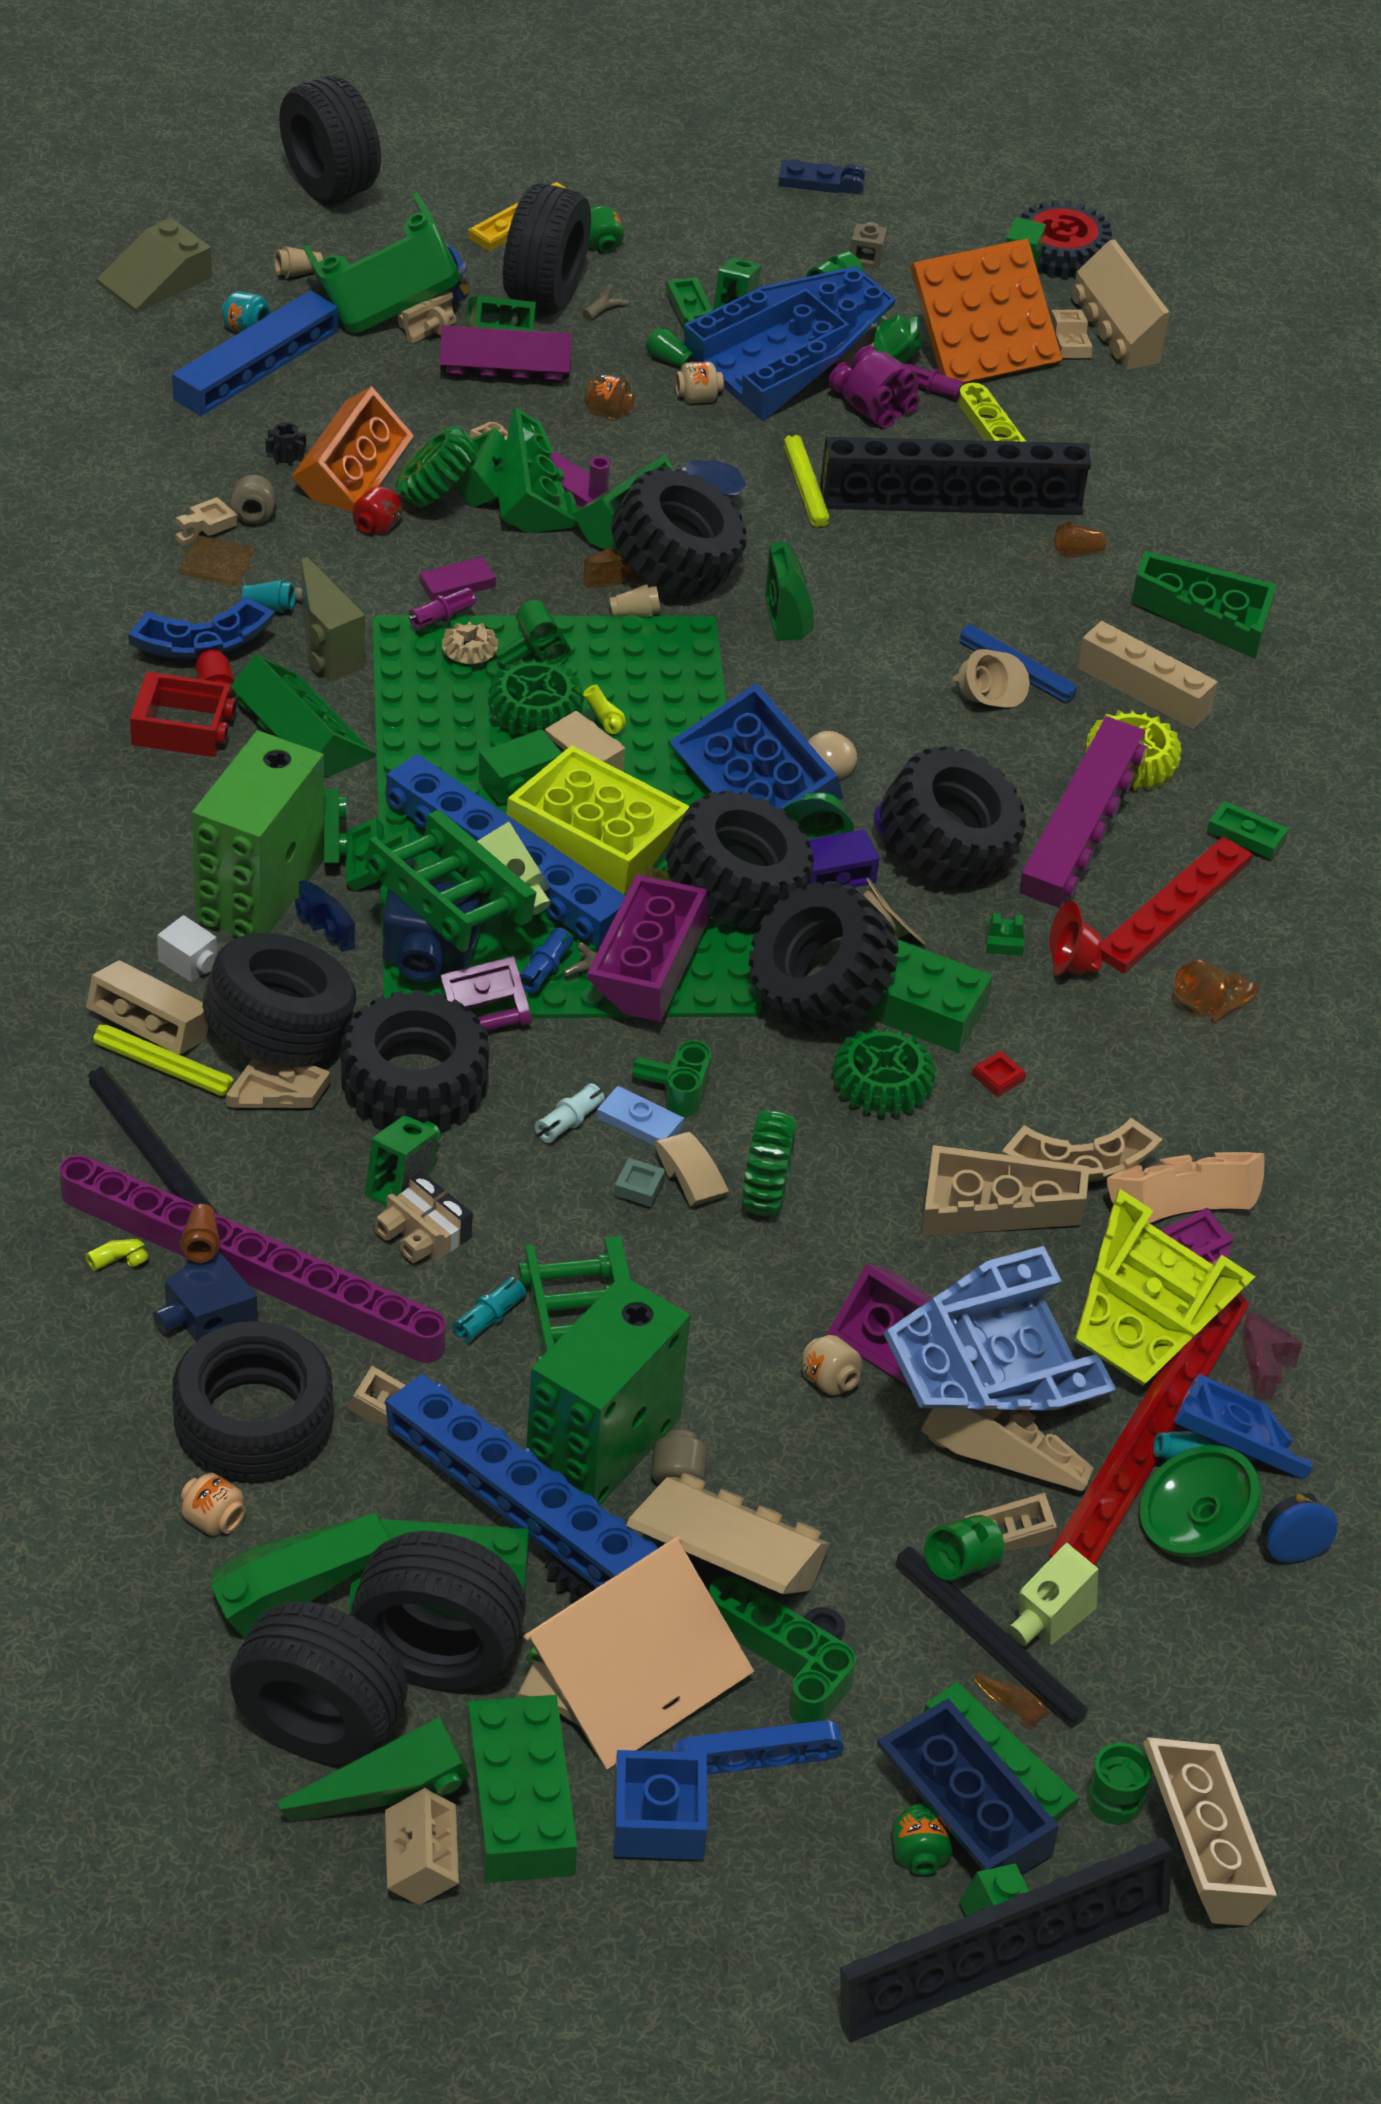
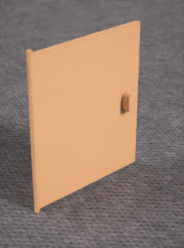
M680 1535L523 1635L525 1641H531L606 1770L616 1764L617 1750L639 1749L754 1672L680 1543L683 1539Z

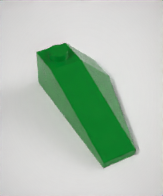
M516 407L511 411L499 490L501 519L509 526L517 527L526 533L573 528L578 525L573 515L577 511L576 501L572 492H565L561 483L565 478L562 469L556 468L550 458L554 451L542 423Z
M666 454L573 513L579 529L584 533L590 544L620 556V549H616L611 531L613 515L638 476L643 475L644 472L660 468H671L672 471H675Z
M373 1513L249 1548L213 1570L211 1588L226 1619L246 1639L262 1613L284 1603L312 1601L365 1568L372 1552L381 1544L390 1540V1537L379 1516Z
M438 1717L283 1798L277 1803L290 1822H298L397 1804L423 1788L439 1796L447 1795L457 1790L462 1785V1781L471 1776L457 1742L441 1718Z

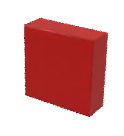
M999 1051L975 1065L972 1070V1076L998 1098L1023 1083L1026 1079V1072L1002 1051Z

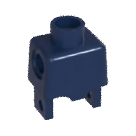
M414 859L405 861L414 870ZM437 881L428 882L439 892L457 885ZM388 888L382 924V957L384 961L397 965L398 970L403 976L417 982L435 980L440 975V972L450 973L466 969L481 931V923L472 927L469 948L462 953ZM477 892L453 904L465 914L482 906L483 894Z

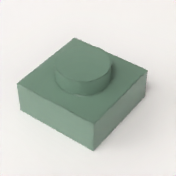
M628 1158L615 1183L614 1195L651 1207L665 1180V1169Z

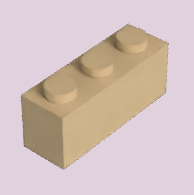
M120 960L92 974L86 1008L171 1052L181 1055L206 1039L209 1026L201 1001Z

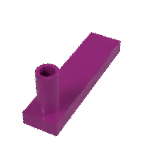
M555 451L550 455L556 468L562 469L565 478L561 483L565 492H572L576 505L579 507H583L611 489L609 487L610 460L603 456L592 458L590 460V473H587Z

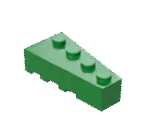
M1144 551L1136 574L1132 602L1226 647L1256 659L1271 613L1277 584Z

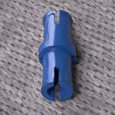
M555 928L544 944L535 948L531 953V961L519 974L522 983L526 978L529 979L523 986L525 992L535 993L548 974H552L558 969L561 957L573 944V937L571 935L567 937L564 943L561 942L568 934L567 930Z

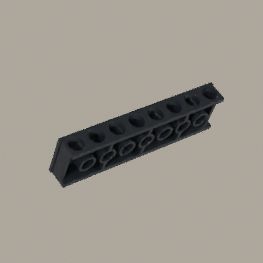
M825 437L819 488L827 509L1083 515L1082 505L1089 469H1091L1090 444Z

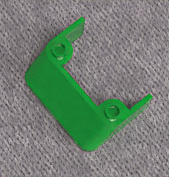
M418 192L412 194L419 213L411 215L404 223L403 230L406 237L350 265L345 257L339 255H330L318 262L309 245L303 247L327 300L338 306V319L345 331L349 333L362 332L454 287L458 283L460 274L434 218Z

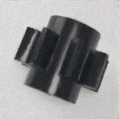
M282 422L275 425L273 430H268V438L265 439V452L273 453L275 461L291 463L296 461L298 456L304 457L306 433L298 434V426L293 423Z

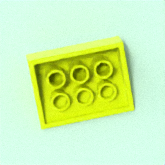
M571 745L508 798L506 815L625 895L636 874L642 876L648 874L671 841L689 806Z

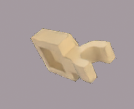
M218 497L192 506L189 509V515L176 517V524L183 531L176 533L175 539L184 546L193 542L201 531L211 536L237 526V514Z

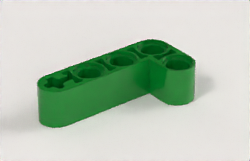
M722 1576L714 1580L710 1586L709 1594L737 1642L794 1677L789 1704L791 1718L797 1724L825 1721L852 1686L856 1655L853 1649L739 1578Z

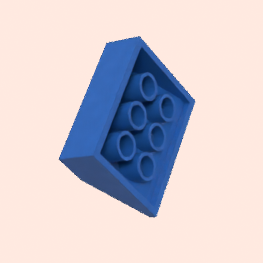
M757 683L669 741L670 746L710 793L716 792L718 794L721 791H733L734 794H739L740 792H745L758 800L761 797L770 801L769 805L776 809L778 807L784 808L790 802L802 798L808 792H825L834 795L839 800L843 799L837 774Z

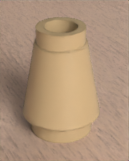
M284 246L282 250L275 251L274 269L277 275H284L286 279L314 273L304 250ZM312 251L318 262L323 260L320 252Z
M646 584L616 595V597L609 598L613 617L635 615L653 618V614L661 613L656 586L648 587Z

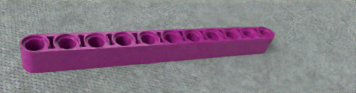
M73 1155L62 1161L59 1166L61 1198L66 1204L186 1258L180 1248L179 1241L190 1211L196 1206L195 1204L86 1156ZM215 1213L221 1243L219 1252L250 1287L416 1361L432 1363L443 1356L445 1352L446 1322L444 1317L437 1311Z

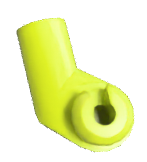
M598 685L588 687L583 692V696L600 723L603 724L604 730L612 735L620 733L626 725L624 713L606 699Z
M125 1239L109 1241L86 1253L85 1258L91 1269L97 1271L123 1257H126L130 1267H136L147 1261L149 1255L145 1251V1244L141 1240Z

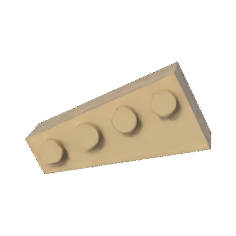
M933 1145L921 1235L1081 1225L1087 1199L1090 1166Z

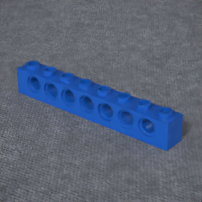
M419 754L414 755L386 774V801L393 808L400 810L423 828H426L427 815L438 809L476 841L505 823L510 822L550 886L544 893L551 904L544 911L553 919L560 921L573 930L580 938L586 939L597 948H600L625 895Z
M424 1374L419 1375L385 1401L387 1424L390 1431L517 1528L529 1529V1537L596 1588L658 1549L651 1540L643 1539L629 1529L623 1519L618 1516H612L601 1508L591 1495L581 1493L569 1484L560 1472L549 1469L537 1459L532 1451L526 1448L522 1449L510 1440L501 1428L490 1425L479 1416L473 1407L462 1404L449 1393L445 1386L440 1383H434Z

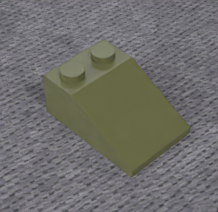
M169 218L147 228L97 278V284L135 313H138L212 278L211 247L173 218Z
M308 557L301 559L302 617L309 653L308 660L315 672H320L331 682L365 667V614Z

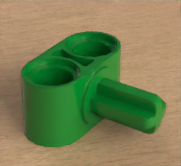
M530 600L520 606L516 613V618L522 628L523 635L496 653L497 658L504 667L507 664L512 665L533 651L536 656L540 657L542 662L548 659L550 665L558 663L562 665L570 657L571 648L544 603L539 600Z
M698 1040L685 1041L678 1047L671 1064L641 1057L636 1058L632 1067V1076L666 1085L665 1106L667 1110L682 1117H689L699 1110L709 1082L711 1050L704 1042Z

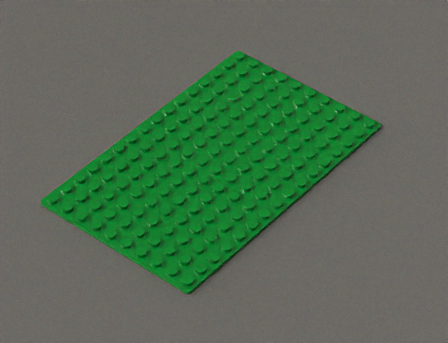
M377 615L372 618L378 820L384 825L385 839L407 828L416 836V840L425 835V828L419 826L413 819L400 810L393 808L386 801V774L416 754H419L506 814L507 802L500 805L478 779L480 751L523 736L521 733L511 735L508 728L500 729L499 722L492 720V714L489 710L488 694L491 680L495 679L497 671L505 670L506 667L502 666L496 654L491 659L478 664H464L454 661L444 653L442 638H444L445 630L453 629L455 623L467 625L470 621L472 625L476 626L484 623L486 629L494 630L495 638L498 639V651L523 635L516 616L452 615L450 621H439L419 631L415 630L411 625L410 615ZM601 615L552 616L571 648V655L561 665L562 669L572 670V675L579 678L582 692L590 686L598 685L606 699L624 713L626 718L625 727L618 734H609L604 730L603 724L600 723L584 697L581 715L593 721L597 727L613 739L618 740L625 747L624 773L688 806L696 799L710 794L709 790L670 746L669 741L726 703L716 618L703 615L653 616V618L635 615L625 617ZM534 651L520 659L525 663H529L534 658L536 662L543 663ZM669 844L646 875L647 877L673 882L674 878H670L666 860V851ZM431 850L417 856L414 870L418 871L442 859ZM453 871L433 881L458 885L467 880L459 873ZM380 881L382 932L383 913L388 888ZM483 895L482 905L491 902ZM543 911L533 915L532 921L522 926H519L504 913L481 923V931L467 968L514 956L520 974L531 961L530 955L534 949L542 946L555 928H563L568 931V934L561 941L562 943H564L568 936L571 935L573 937V944L561 957L558 969L552 974H548L535 993L525 992L532 1019L640 1018L624 1014L587 979L588 970L575 972L569 976L564 974L565 969L584 960L580 956L581 951L578 949L580 943H584L595 953L598 952L599 948L586 939L580 938L573 930L560 921L553 919L547 912ZM708 917V923L663 1018L757 1017L761 1015V997L756 992V986L752 984L749 975L751 969L749 966V951L754 950V947L751 945L754 936L753 926L748 929L738 928L737 924L731 923L728 926L719 923L720 919ZM382 957L384 998H389L393 992L403 991L404 994H412L413 990H424L427 995H434L435 992L444 995L440 975L435 980L429 982L413 981L403 976L398 970L397 965L385 962ZM526 978L522 985L524 986L529 979ZM513 999L470 1010L477 1017H482L513 1009L515 1005Z

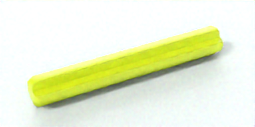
M797 434L793 437L788 435L784 439V449L810 522L815 528L820 526L826 527L829 524L828 519L830 516L802 438Z
M99 1025L94 1034L93 1041L99 1046L219 1096H226L233 1086L234 1079L227 1074L109 1025Z

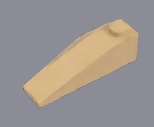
M933 1408L921 1429L935 1445L941 1448H948L956 1454L1079 1491L1085 1489L1094 1469L1058 1436L1053 1434L1045 1436L1034 1422L1036 1417L1028 1410L1018 1412L1017 1410Z

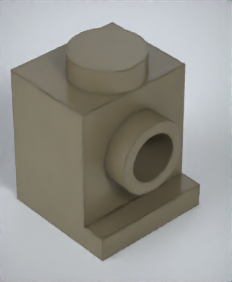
M874 222L866 224L856 223L851 239L850 252L860 260L863 267L879 269L885 248L887 228L880 227ZM859 247L875 250V256L858 254Z

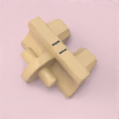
M444 291L397 314L399 327L405 330L406 338L409 342L415 343L433 333L441 335L442 325L450 326L457 322L452 309V292Z

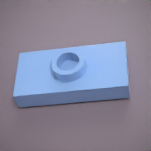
M617 1086L597 1109V1119L655 1146L654 1143L657 1140L675 1136L683 1127L684 1117L620 1086Z

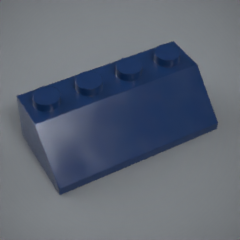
M949 1698L877 1741V1746L982 1870L1016 1863L1022 1874L1053 1855L1059 1825Z

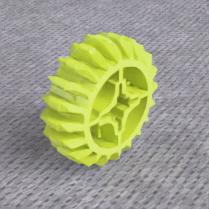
M1118 710L1115 716L1106 714L1105 716L1146 730L1144 745L1148 746V752L1142 766L1136 765L1133 770L1135 772L1131 785L1133 791L1135 792L1139 786L1149 791L1152 785L1161 787L1164 781H1170L1179 767L1181 742L1178 741V733L1171 731L1170 724H1161L1159 717H1147L1146 712L1139 715L1131 710L1129 714H1124ZM1096 720L1095 725L1091 728L1090 733H1088L1085 753L1103 720Z

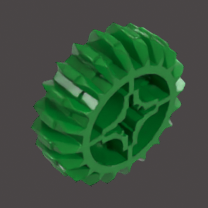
M458 426L447 427L445 430H441L437 435H433L427 443H424L412 458L408 459V463L402 467L401 472L397 476L396 489L401 494V497L415 508L431 504L435 499H439L443 493L448 492L449 488L456 484L457 480L464 475L466 469L471 466L477 451L476 445L471 437Z
M533 658L529 663L519 660L516 666L507 664L505 670L497 671L495 679L491 680L489 686L488 705L492 714V720L499 722L500 729L508 728L511 735L521 733L524 736L541 729L545 732L546 728L575 711L581 714L583 711L584 696L579 678L572 675V670H563L561 663L550 665L548 659L543 663L536 662Z
M871 1027L867 1034L857 1030L854 1038L846 1037L843 1046H839L835 1054V1061L832 1066L833 1083L835 1090L840 1091L841 1101L850 1100L852 1110L863 1107L865 1116L871 1111L878 1112L880 1119L887 1112H890L897 1119L901 1110L911 1115L915 1107L922 1108L923 1103L930 1097L933 1091L936 1077L933 1055L928 1053L926 1044H918L916 1036L904 1037L902 1030L898 1033L889 1032L888 1027L883 1032H877Z
M774 1110L772 1112L762 1111L757 1116L743 1185L741 1204L745 1212L754 1213V1215L761 1217H776L781 1212L795 1143L797 1123L794 1116Z

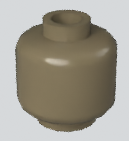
M247 475L239 479L233 487L231 496V508L237 514V519L251 525L261 524L268 520L275 506L276 495L274 487L269 480L259 475Z
M672 1430L666 1432L664 1437L656 1441L653 1447L651 1474L657 1484L660 1485L666 1477L680 1478L682 1473L693 1475L705 1481L707 1448L695 1433L686 1430Z

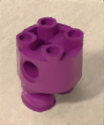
M870 345L861 348L856 353L853 370L848 363L842 362L833 369L828 379L831 391L835 394L843 395L852 408L883 429L891 427L896 418L905 415L907 412H913L920 402V397L917 395L919 385L917 374L888 353L877 352L875 347Z

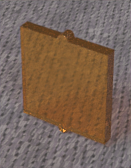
M198 535L191 549L185 552L186 559L180 568V574L238 586L244 572L250 569L249 563L255 553V547Z

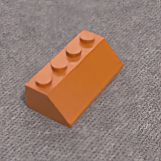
M370 386L344 402L291 477L311 500L352 512L354 503L370 488L381 484L414 435L376 390Z

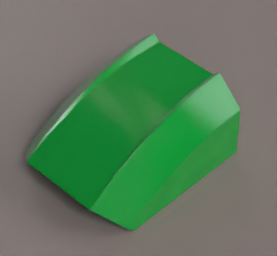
M772 542L769 546L764 597L775 641L803 640L814 630L813 606L806 587L805 575L795 552L788 543Z

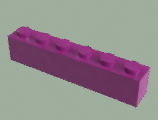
M1105 716L1022 871L1020 894L1061 908L1067 896L1070 898L1074 896L1079 883V877L1077 876L1080 870L1086 871L1093 857L1092 848L1094 844L1100 845L1107 830V824L1105 823L1108 817L1114 818L1121 803L1119 796L1122 791H1129L1135 772H1133L1135 766H1142L1148 752V746L1144 745L1146 730Z

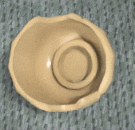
M834 731L819 732L808 740L809 744L837 774L838 780H842L852 774L858 757L856 748L850 740Z

